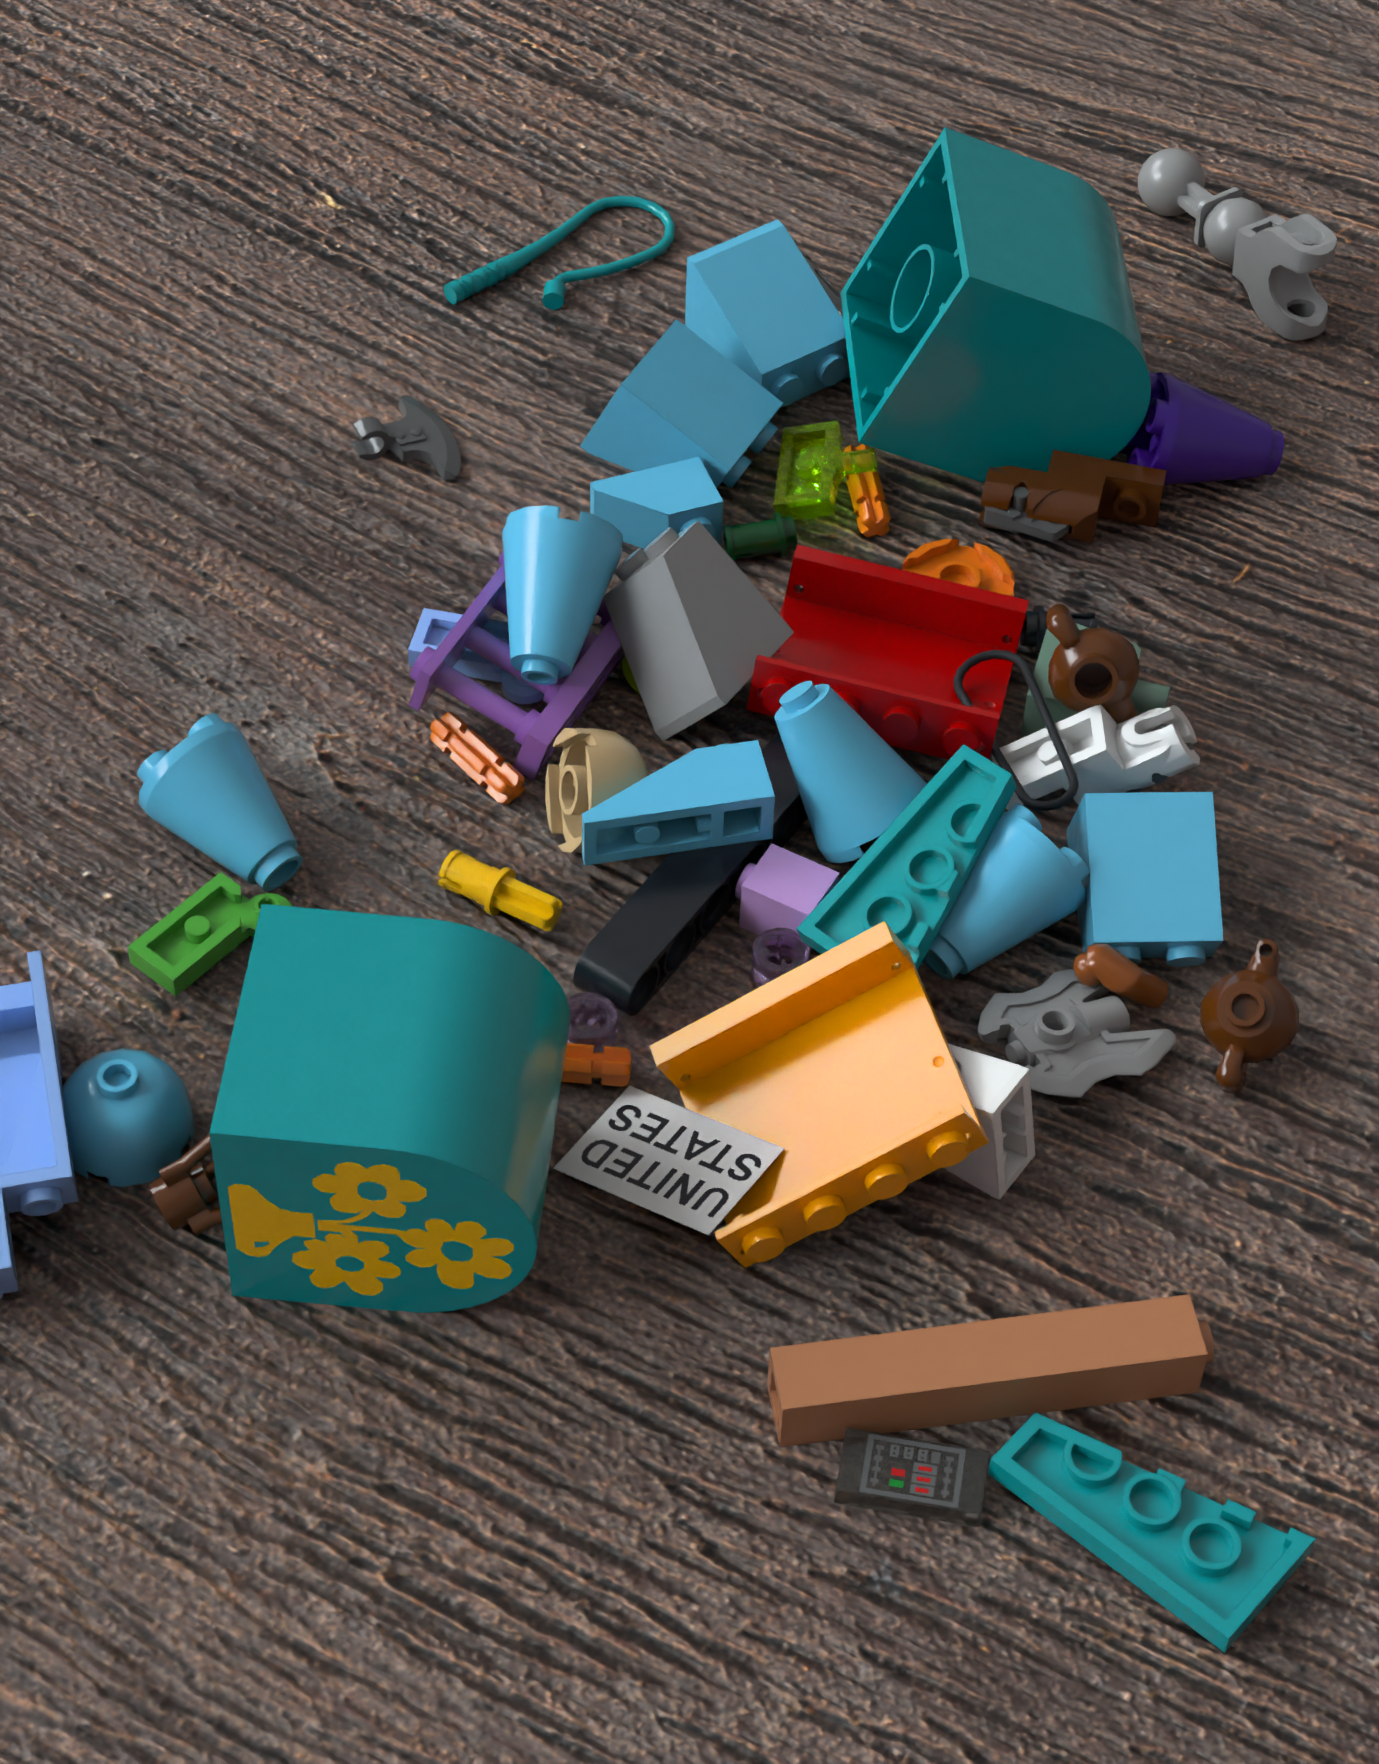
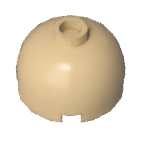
M564 728L553 744V747H564L560 764H548L545 784L547 819L551 834L564 835L566 842L558 845L562 852L582 853V813L652 773H648L645 760L630 740L620 734L602 729Z

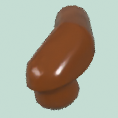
M1092 944L1088 946L1087 952L1079 954L1074 960L1073 969L1075 975L1085 986L1095 987L1102 983L1109 990L1152 1009L1162 1005L1167 998L1168 986L1165 980L1142 969L1108 944Z

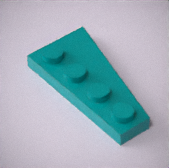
M963 744L796 928L802 942L818 953L823 954L885 921L910 952L918 970L1017 788L1012 774Z
M1036 1412L990 1459L988 1474L1224 1653L1310 1555L1316 1539L1294 1528H1290L1288 1534L1255 1520L1256 1511L1229 1499H1227L1225 1505H1222L1184 1488L1186 1484L1185 1479L1159 1468L1157 1473H1151L1122 1460V1451Z

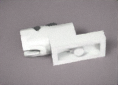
M1100 704L1055 723L1077 774L1079 786L1073 799L1078 805L1085 793L1141 792L1155 783L1164 782L1167 777H1172L1200 765V757L1194 751L1193 746L1197 742L1194 730L1185 714L1175 705L1167 708H1155L1117 724ZM1046 728L999 748L1030 798L1035 800L1061 788H1064L1066 791L1068 790V777ZM992 755V761H993V763H995V764L998 765V763L996 762L995 758H994L993 755ZM1015 792L1006 806L1007 810L1015 803L1024 805Z

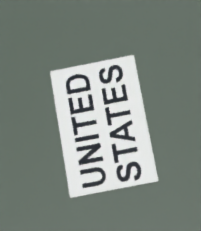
M628 1086L553 1169L709 1236L785 1148Z

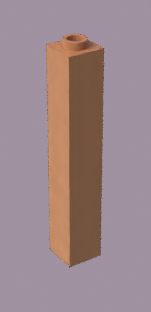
M1190 1294L772 1347L769 1354L767 1388L779 1446L786 1447L869 1436V1434L877 1435L1030 1415L1035 1412L1045 1413L1198 1393L1205 1365L1212 1363L1214 1359V1343L1209 1324L1205 1320L1198 1321Z

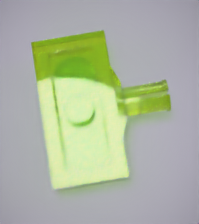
M838 420L783 428L773 503L775 512H780L782 517L792 516L793 520L835 515L837 489L844 475L877 472L876 467L878 464L875 449L871 447L864 450L842 452L843 434Z

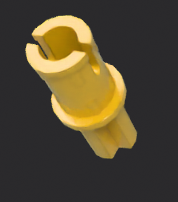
M460 850L451 851L445 858L438 876L441 879L438 881V885L441 888L476 901V903L483 905L485 912L491 916H496L499 911H502L544 931H551L556 926L563 910L561 900L516 880L514 869L504 867L500 870L496 867H491L464 854Z

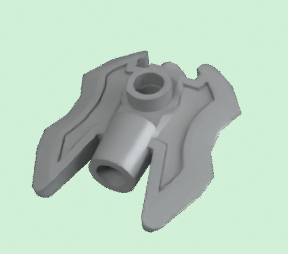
M1074 969L1053 972L1041 986L1023 993H995L981 1012L978 1025L979 1037L987 1044H995L997 1038L1008 1039V1044L1005 1047L1006 1056L1011 1063H1020L1021 1066L1030 1069L1032 1090L1058 1096L1081 1098L1098 1081L1115 1075H1142L1155 1067L1176 1044V1036L1170 1029L1129 1032L1130 1017L1124 1003L1116 996L1101 998L1111 990L1102 983L1095 987L1083 985L1077 979Z

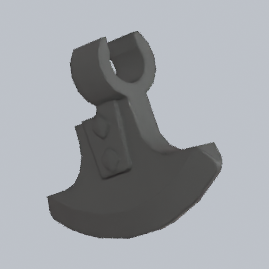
M403 395L399 397L398 408L403 416V419L382 424L377 418L365 417L353 424L361 440L351 441V444L359 458L374 460L384 455L387 450H392L401 461L420 460L433 465L443 480L458 478L461 468V454L456 438L447 424L437 414L411 396Z

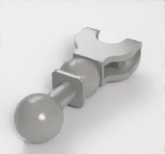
M1166 148L1152 154L1144 162L1138 175V191L1144 204L1153 212L1163 216H1178L1186 212L1196 219L1194 244L1200 248L1207 247L1216 260L1233 266L1232 275L1244 285L1255 313L1265 325L1282 337L1293 341L1309 339L1321 334L1326 327L1328 304L1313 287L1309 272L1327 263L1334 262L1337 243L1334 232L1311 214H1301L1287 221L1277 214L1268 216L1259 203L1243 198V192L1237 187L1212 195L1204 189L1205 175L1200 162L1185 150ZM1290 307L1294 312H1296L1300 316H1297L1289 312L1287 308Z

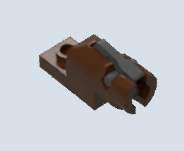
M1054 449L1048 472L1016 466H990L981 498L983 509L979 516L978 525L1010 531L1013 534L1031 535L1051 542L1063 537L1093 543L1099 517L1156 528L1167 470Z

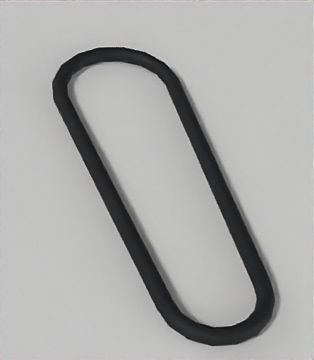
M990 650L970 657L957 669L953 680L955 693L962 705L973 706L964 691L962 683L965 674L971 667L991 659H1004L1015 663L1022 670L1068 777L1069 787L1063 796L1051 801L1034 800L1025 792L994 740L991 753L998 765L1012 774L1017 787L1015 790L1016 795L1025 806L1034 810L1049 811L1068 804L1078 790L1077 774L1029 664L1021 656L1005 650Z

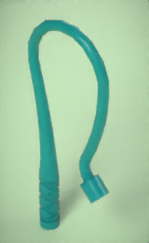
M635 196L601 198L584 207L557 229L534 243L486 264L485 267H479L473 270L472 273L469 272L461 276L458 280L455 279L445 284L444 294L451 304H456L472 296L473 293H478L484 290L485 287H490L498 283L499 280L506 279L548 251L590 216L603 209L620 206L634 207L651 212L662 220L665 232L664 237L657 245L628 258L608 264L563 272L554 279L547 281L544 286L542 303L550 310H557L564 304L566 283L614 274L656 258L665 253L673 243L676 226L670 213L655 202Z

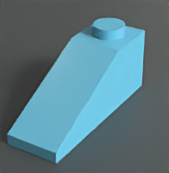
M759 741L726 743L694 749L582 813V858L584 866L772 839L775 794Z

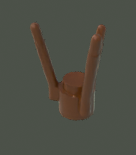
M210 1134L180 1159L159 1169L161 1177L149 1183L150 1191L157 1206L174 1231L189 1224L193 1233L197 1236L222 1223L220 1208L212 1210L210 1205L219 1200L217 1186L213 1180L216 1177L214 1162L212 1161L206 1166L202 1162L199 1163L212 1152Z

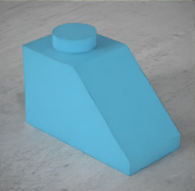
M699 456L590 482V514H594L612 523L622 533L623 542L645 549L669 527H672L679 534L699 520L718 544H722L724 501Z

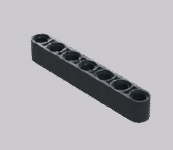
M779 732L762 750L775 794L772 839L670 853L585 948L574 971V986L630 1016L638 1014L738 900L735 897V889L744 868L749 863L757 864L771 844L783 848L804 824L808 817Z

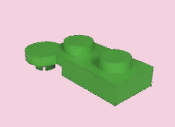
M220 872L127 947L130 963L176 997L249 936L254 937L261 904L292 906V904L285 897L275 893L259 894L248 899L242 895L239 884Z

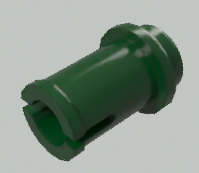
M780 512L773 513V519L723 526L725 551L734 562L739 559L779 553L780 558H786L787 552L795 551L798 544L793 517H782Z

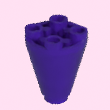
M1149 372L1151 396L1147 414L1134 437L1118 452L1127 455V463L1167 470L1164 485L1259 478L1262 474L1271 476L1277 471L1284 450V437L1281 431L1273 430L1268 422L1173 374Z

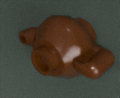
M1053 605L1047 612L1046 626L1060 642L1054 650L1048 671V682L1054 698L1066 708L1078 713L1101 704L1117 724L1138 716L1139 714L1130 696L1139 680V659L1134 645L1121 634L1105 628H1085L1079 630L1071 616L1070 610L1065 605Z
M1271 939L1258 941L1246 969L1221 978L1210 987L1200 1003V1023L1205 1037L1216 1051L1223 1055V1059L1216 1070V1079L1221 1089L1230 1094L1238 1093L1243 1089L1248 1063H1258L1277 1056L1291 1044L1299 1030V1008L1293 993L1278 979L1279 950L1276 943Z

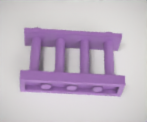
M502 551L498 563L501 564L500 568L438 648L434 650L427 646L417 658L409 675L411 679L416 681L409 706L420 711L436 688H440L515 733L514 741L522 746L513 767L534 781L558 748L553 747L556 737L564 728H572L625 653L603 599L596 615L601 617L600 624L604 628L599 635L592 631L588 632L575 662L576 666L571 674L558 678L557 682L552 685H538L524 680L521 677V672L511 665L509 644L483 629L496 610L507 616L504 556ZM468 648L545 694L543 701L548 703L542 713L534 709L527 713L457 671L453 666Z

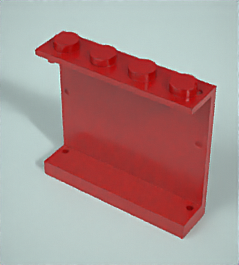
M797 544L793 555L786 596L779 615L794 633L771 657L757 655L746 710L775 717L776 712L781 707L779 699L795 685L805 681H812L814 686L828 684L888 745L950 760L964 744L985 758L990 759L1013 662L1004 659H991L982 661L968 670L962 683L965 693L973 704L972 707L962 705L955 693L953 680L957 669L967 659L980 652L1005 650L1016 654L1029 600Z

